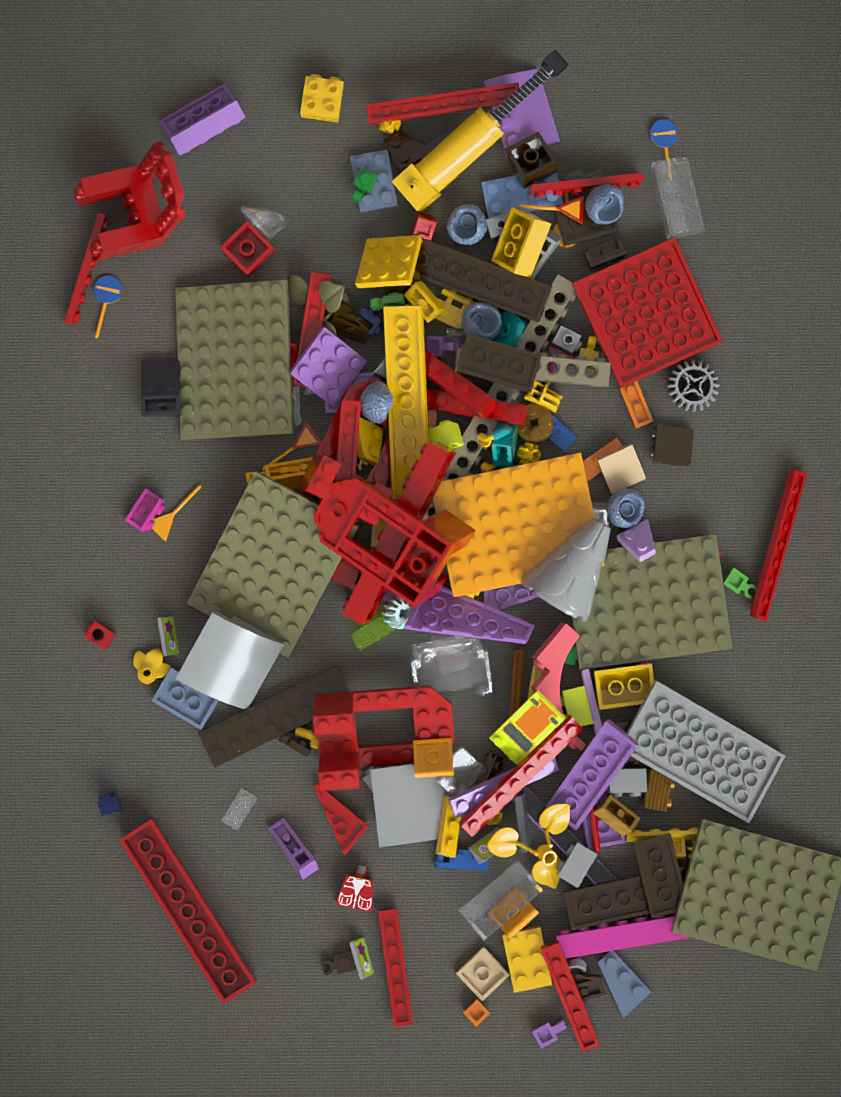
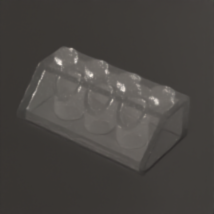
M688 157L668 158L652 162V175L668 240L705 232Z
M517 859L460 907L459 912L479 936L485 940L542 892L543 889Z

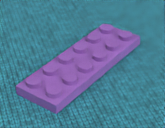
M608 719L546 807L558 803L570 805L568 825L577 830L639 743Z

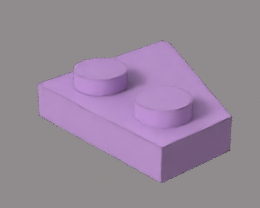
M647 519L617 535V541L639 562L655 554V545Z

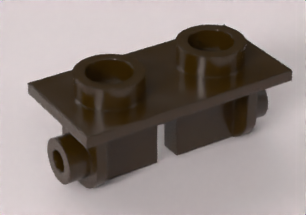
M490 752L484 756L480 767L486 769V772L478 771L474 781L475 786L496 777L503 766L502 757Z

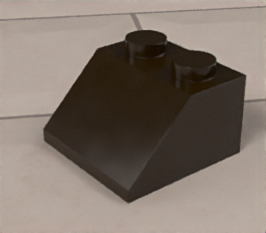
M539 132L505 148L514 174L523 189L557 172V161Z

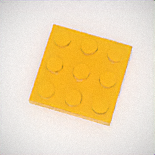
M420 235L367 239L355 282L357 288L411 285L422 242Z

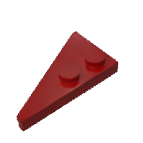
M316 784L314 786L316 794L342 852L346 855L369 825L330 793L320 791L319 784Z

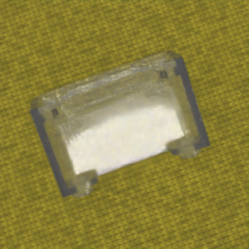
M461 637L415 644L409 648L414 687L431 685L438 693L473 688V691L478 695H486L493 692L485 639Z

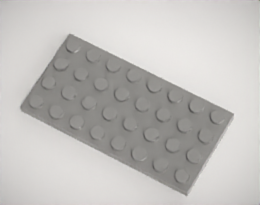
M654 681L626 732L639 743L631 757L746 823H750L785 758V755L658 681Z

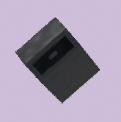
M178 359L142 360L141 410L144 418L182 416L180 361Z

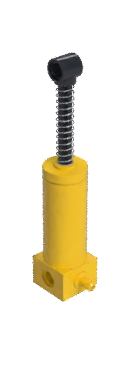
M557 50L551 52L542 61L541 69L537 70L538 72L534 73L529 80H526V83H522V86L518 87L519 89L515 90L509 98L507 97L506 101L499 104L500 106L495 111L486 113L479 107L475 113L471 114L416 165H409L392 183L417 211L423 212L442 195L440 193L441 190L504 135L499 128L501 126L499 124L505 116L507 117V114L511 113L512 110H515L519 103H522L524 99L526 100L527 96H530L532 92L534 93V90L538 89L537 87L541 86L546 79L558 76L569 64Z

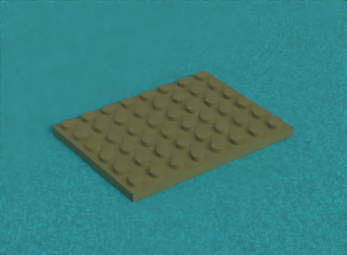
M276 280L175 288L177 347L181 379V440L294 434L292 375L288 373L291 370L288 281Z
M256 470L187 604L209 616L215 610L230 619L233 616L242 619L283 642L284 646L280 654L289 658L342 558L319 540V529L313 515L320 504ZM356 523L348 534L350 538L353 537L359 526Z
M716 534L654 543L655 554L642 562H639L624 547L607 549L604 561L605 566L601 567L591 614L586 622L581 621L579 616L577 618L572 617L574 631L580 636L576 641L579 670L733 649Z
M701 819L671 932L817 971L841 884V857Z

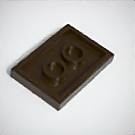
M584 201L583 224L560 211L553 210L564 247L618 233L617 222L615 221L610 224L595 223L587 214L586 201Z

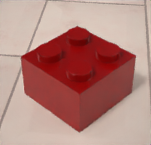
M248 221L220 247L221 251L248 278L275 252L274 247Z

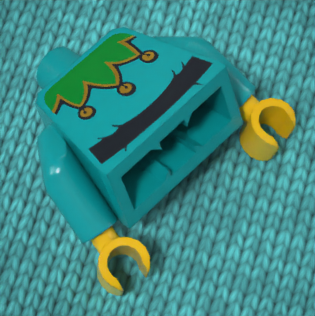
M498 423L496 430L490 432L489 436L484 433H480L477 436L480 440L478 444L483 447H488L492 441L493 463L490 465L484 462L480 467L482 473L494 471L495 468L498 469L500 467H513L518 445L517 426L515 424Z

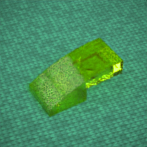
M382 615L350 635L359 651L395 631L394 628L389 627L388 623L383 621L386 616Z

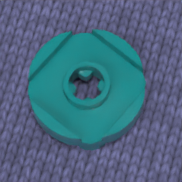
M512 312L502 313L503 316H501L502 323L499 334L492 341L516 348L525 328V322Z

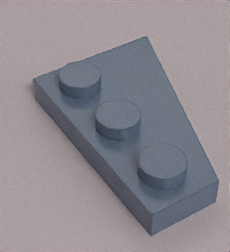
M608 951L598 961L620 1013L624 1018L651 991L614 951Z

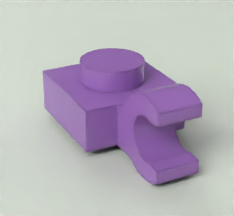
M426 336V351L433 356H446V350L456 351L460 346V343H446V337Z
M564 1019L558 1021L553 1026L548 1021L532 1030V1033L542 1049L558 1040L556 1034L566 1029L567 1025Z

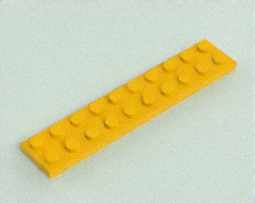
M423 305L383 307L387 386L393 396V404L388 411L392 499L402 495L404 491L403 484L407 478L411 477L413 473L411 471L412 466L416 460L419 461L422 455L420 453L422 446L429 441Z

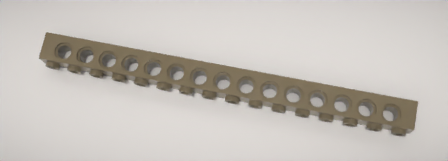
M560 275L556 276L551 285L553 287L540 322L538 323L533 320L529 322L516 348L526 351L525 345L532 343L536 347V350L532 353L537 354L540 350L544 351L550 342L546 339L550 333L554 335L559 326L556 322L559 317L564 318L569 309L566 305L569 300L573 302L577 296L572 282ZM557 294L563 295L564 302H555L554 296ZM548 310L553 311L555 318L548 320L545 318L544 313ZM535 328H544L545 334L543 336L536 335ZM493 383L488 395L497 400L496 394L503 392L507 396L504 402H510L511 399L516 400L520 390ZM473 417L462 436L464 445L455 448L457 452L442 481H446L451 474H455L458 478L471 476L472 473L469 470L472 465L477 466L482 457L479 453L482 448L487 449V447L478 444L480 440L477 438L479 434L476 428L479 425L486 426L487 433L485 435L489 436L490 432L496 430L498 421ZM471 441L476 442L478 449L473 452L469 451L467 444ZM458 459H467L468 466L460 468L457 465ZM432 500V502H431V504H430L428 510H429L431 507H435L433 500ZM428 510L422 521L430 517L428 515Z

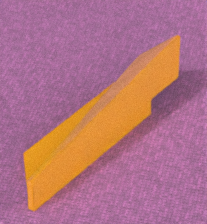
M313 457L264 465L265 472L261 473L291 489L298 488ZM254 472L245 473L247 486Z

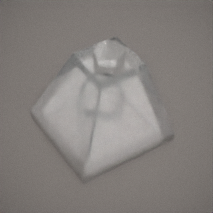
M246 206L240 208L242 215L268 242L285 227L283 222L285 219L279 212L274 213L269 209Z

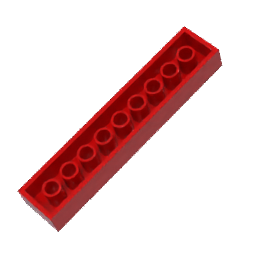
M438 441L424 443L420 451L422 455L419 461L416 460L411 469L413 473L404 482V491L402 495L396 498L395 502L423 520L457 451ZM386 522L385 529H382L378 534L377 540L379 541L376 547L373 546L370 551L394 567L411 538ZM360 571L361 577L352 586L351 591L353 593L350 598L346 599L342 614L363 625L373 620L388 589Z
M152 818L119 840L222 1004H225L256 984L257 979L156 820Z

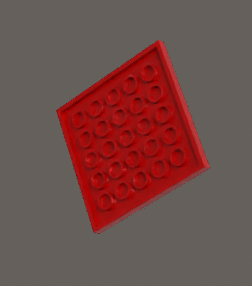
M676 238L572 283L607 362L611 363L610 369L619 389L723 342Z

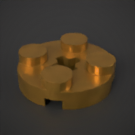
M528 404L524 426L515 424L517 432L522 439L529 443L544 441L550 437L554 430L553 416L544 406ZM538 419L539 426L531 428V421Z

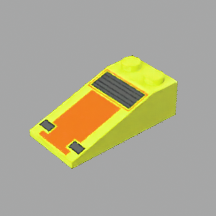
M537 691L491 735L490 739L517 765L566 717Z

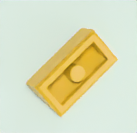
M422 281L415 282L404 294L413 306L423 305V318L427 323L431 322L445 310L443 304Z

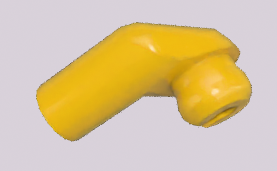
M296 728L295 736L310 740L309 747L319 748L318 735H315L309 729Z

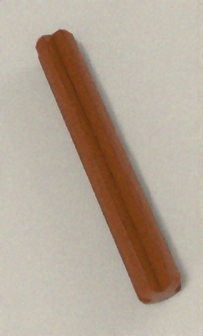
M523 649L514 650L509 717L520 708L524 663Z

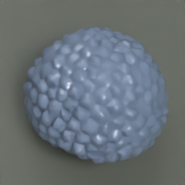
M610 184L600 185L591 190L585 204L589 218L597 224H610L620 219L624 208L623 193L618 187Z
M465 204L455 208L446 224L450 237L462 245L476 244V242L482 239L488 228L484 214L478 206L473 204Z
M481 302L471 303L470 306L466 307L463 312L464 314H462L461 322L466 335L468 333L492 340L499 334L502 323L501 314L495 307Z
M376 381L365 388L360 397L363 416L371 422L378 424L387 419L388 411L393 404V396L385 383Z
M627 488L613 493L607 503V516L611 523L621 528H632L637 525L645 509L643 496L639 491Z

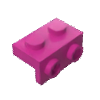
M145 488L125 521L143 533L146 530L150 531L155 524V521H153L157 514L160 515L165 509V500Z

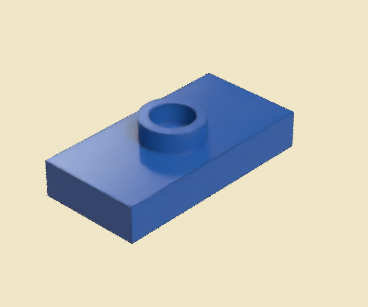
M553 416L554 430L549 439L565 452L577 437Z

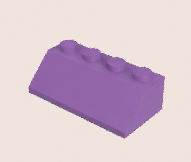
M224 83L159 122L180 156L183 153L189 152L197 145L205 143L216 134L222 133L230 126L238 124L246 117L237 100Z

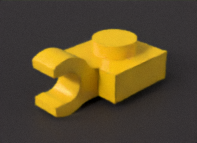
M589 336L586 349L580 348L579 356L587 357V361H594L599 356V352L594 351L597 341L596 337ZM587 366L585 368L587 370L594 371V369L590 366Z

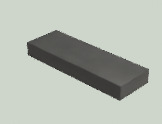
M525 791L518 792L514 797L519 842L531 848ZM520 847L521 853L529 852L528 850Z

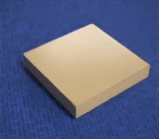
M631 443L596 459L611 494L646 479Z
M484 946L455 972L481 1001L510 975Z

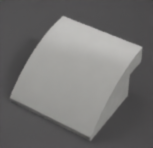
M214 610L179 671L176 680L212 698L247 710L284 643L236 616L230 619Z
M414 763L370 769L379 847L438 839L443 799L446 796L452 797L449 776L415 778Z

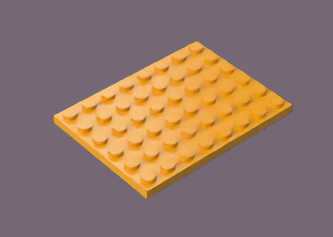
M581 453L442 481L433 498L436 513L446 509L476 530L468 545L451 555L446 563L453 597L521 584L520 581L527 572L544 560L550 552L564 543L568 536L594 517Z

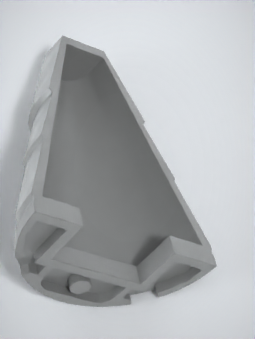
M594 517L568 536L564 543L550 552L544 560L527 572L520 581L521 584L530 591L534 590L538 597L574 618L579 616L581 621L586 622L591 614L602 562L605 561L611 530L608 526L609 522L600 517L598 520Z

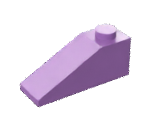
M284 818L268 828L302 879H305L319 869L314 857Z

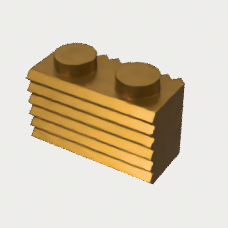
M649 769L647 792L644 793L642 807L666 812L667 808H671L672 797H669L670 789H674L675 781L656 770Z
M612 795L602 799L593 812L622 836L631 833L640 820V816L637 817V814L631 812L630 809L628 810V807L622 805Z

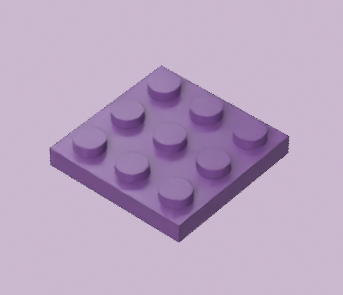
M322 326L288 373L331 407H334L367 360Z

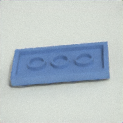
M557 172L535 184L559 182ZM516 175L481 182L488 219L506 213L509 215L511 207L527 212L542 210L520 208V204L555 207L563 205L562 196H553V194H546V197L543 198L529 196V187L523 189Z

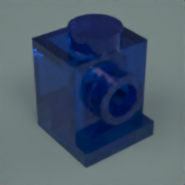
M117 791L98 797L99 801L97 803L101 816L123 809Z

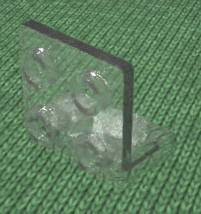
M460 747L453 754L454 775L436 776V779L443 788L452 796H455L467 790L487 772V769L464 747Z

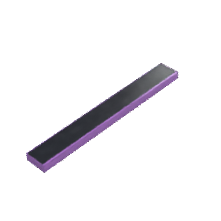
M524 786L519 792L525 791L528 817L544 832L545 828L539 825V818L546 807ZM567 828L559 834L548 833L549 838L566 856H568L566 851L571 843L575 844L577 841L582 844ZM596 858L586 873V876L595 885L617 880Z

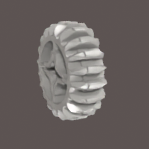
M695 360L691 361V366L685 361L683 363L684 369L681 365H678L677 369L679 372L675 370L671 372L675 378L669 377L668 380L673 382V384H669L667 388L674 391L669 392V396H676L672 402L674 403L679 400V408L685 404V411H688L689 406H692V412L696 411V406L702 411L703 404L706 407L710 406L708 400L711 402L715 401L712 394L718 395L719 393L717 390H713L720 386L718 383H713V381L718 380V376L711 377L715 372L714 369L708 372L709 365L707 364L702 368V361H699L697 366H695ZM697 371L701 373L703 376L699 378H693L691 375H688L687 372ZM682 375L686 387L683 391L679 392L678 381ZM707 380L709 389L705 397L701 384ZM698 381H701L697 384L698 386L696 388H698V390L690 389L686 392V390H688L689 386L691 385L689 384V382L694 384L695 382L697 383ZM694 394L700 400L690 401L685 399L684 396Z

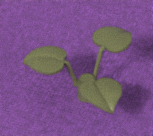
M289 275L288 288L292 300L298 305L306 304L309 290L308 283L299 275ZM323 281L319 286V295L329 313L324 317L322 326L337 337L334 326L327 322V319L339 309L342 300L348 304V296L344 292V285Z

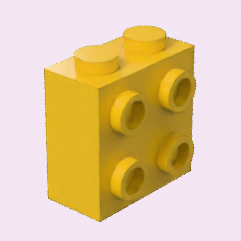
M317 74L306 76L300 112L301 117L339 123L344 81H340L341 79L337 77L324 79L321 75Z

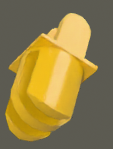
M535 380L531 393L524 396L526 400L535 405L544 406L556 413L557 406H559L560 400L563 395L547 388V384L543 385Z

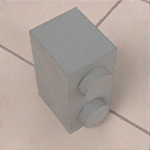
M621 769L606 789L605 794H611L613 797H623L622 793H629L630 797L641 796V793L647 792L646 769Z
M576 841L575 844H570L566 851L568 856L565 862L561 860L556 870L558 871V877L578 888L595 860L597 853Z

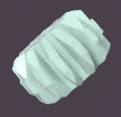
M396 596L393 599H388V605H383L386 609L382 613L386 616L383 621L388 623V626L391 628L403 629L413 611L411 610L413 606Z

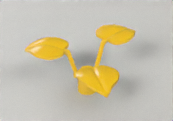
M565 803L553 804L541 813L539 825L545 828L544 833L547 845L539 846L537 851L521 842H517L518 833L511 827H503L496 831L487 843L488 849L499 857L514 855L516 845L528 850L540 859L532 868L534 880L556 889L560 879L557 876L558 871L556 868L561 861L551 849L553 845L550 842L548 833L559 834L567 828L570 820V805Z

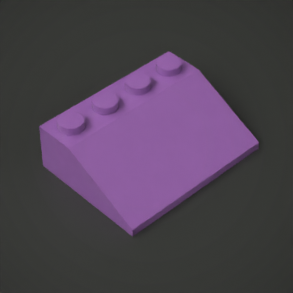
M538 69L488 79L484 81L483 87L518 82L519 87H521L522 83H526V80H529L534 73L538 72ZM543 84L539 85L538 89L534 90V93L532 92L530 96H527L526 100L524 99L522 103H519L515 110H512L511 113L507 114V117L505 116L499 124L501 126L499 128L504 135L499 139L505 158L508 157L505 148L537 132L541 134L547 145L560 142ZM499 106L490 107L491 113L492 111H495L496 108H498Z

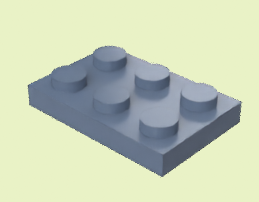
M388 150L350 156L354 181L361 167L378 175L371 193L364 192L359 203L360 213L398 207L395 187L392 183L393 177Z
M170 668L152 702L202 730L219 700L176 680L179 672Z

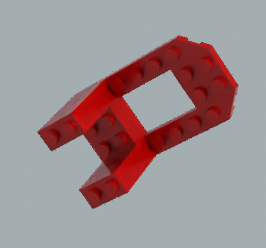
M162 141L156 142L151 146L139 165L81 178L74 188L73 197L75 202L79 203V207L123 197V207L127 209L129 214V226L99 233L90 245V251L92 256H95L96 261L160 246L185 217V209L180 206V200L184 199L181 183L172 155L169 151L163 150L165 147ZM155 176L157 180L161 181V193L168 203L163 211H161L152 183Z
M373 378L348 387L342 400L360 401V397L367 386L376 381L384 382ZM341 403L297 488L320 501L325 498L331 484L335 482V476L341 466L340 463L334 460L338 448ZM388 415L386 420L379 423L387 428H389ZM388 434L380 451L379 464L372 466L366 479L360 478L390 498L393 490L385 487L391 475L390 439ZM364 507L357 520L376 526L380 517Z
M360 477L332 483L325 498L322 499L313 515L319 529V540L323 545L414 608L440 592L448 576L442 573V570L450 556L466 547L476 531L446 509L422 521ZM364 507L411 538L394 567L348 536Z
M431 685L315 694L313 722L314 733L318 735L320 791L359 788L361 766L414 762L413 742L358 746L356 712L413 708L416 740L452 738L453 743L455 740L452 702L439 694Z

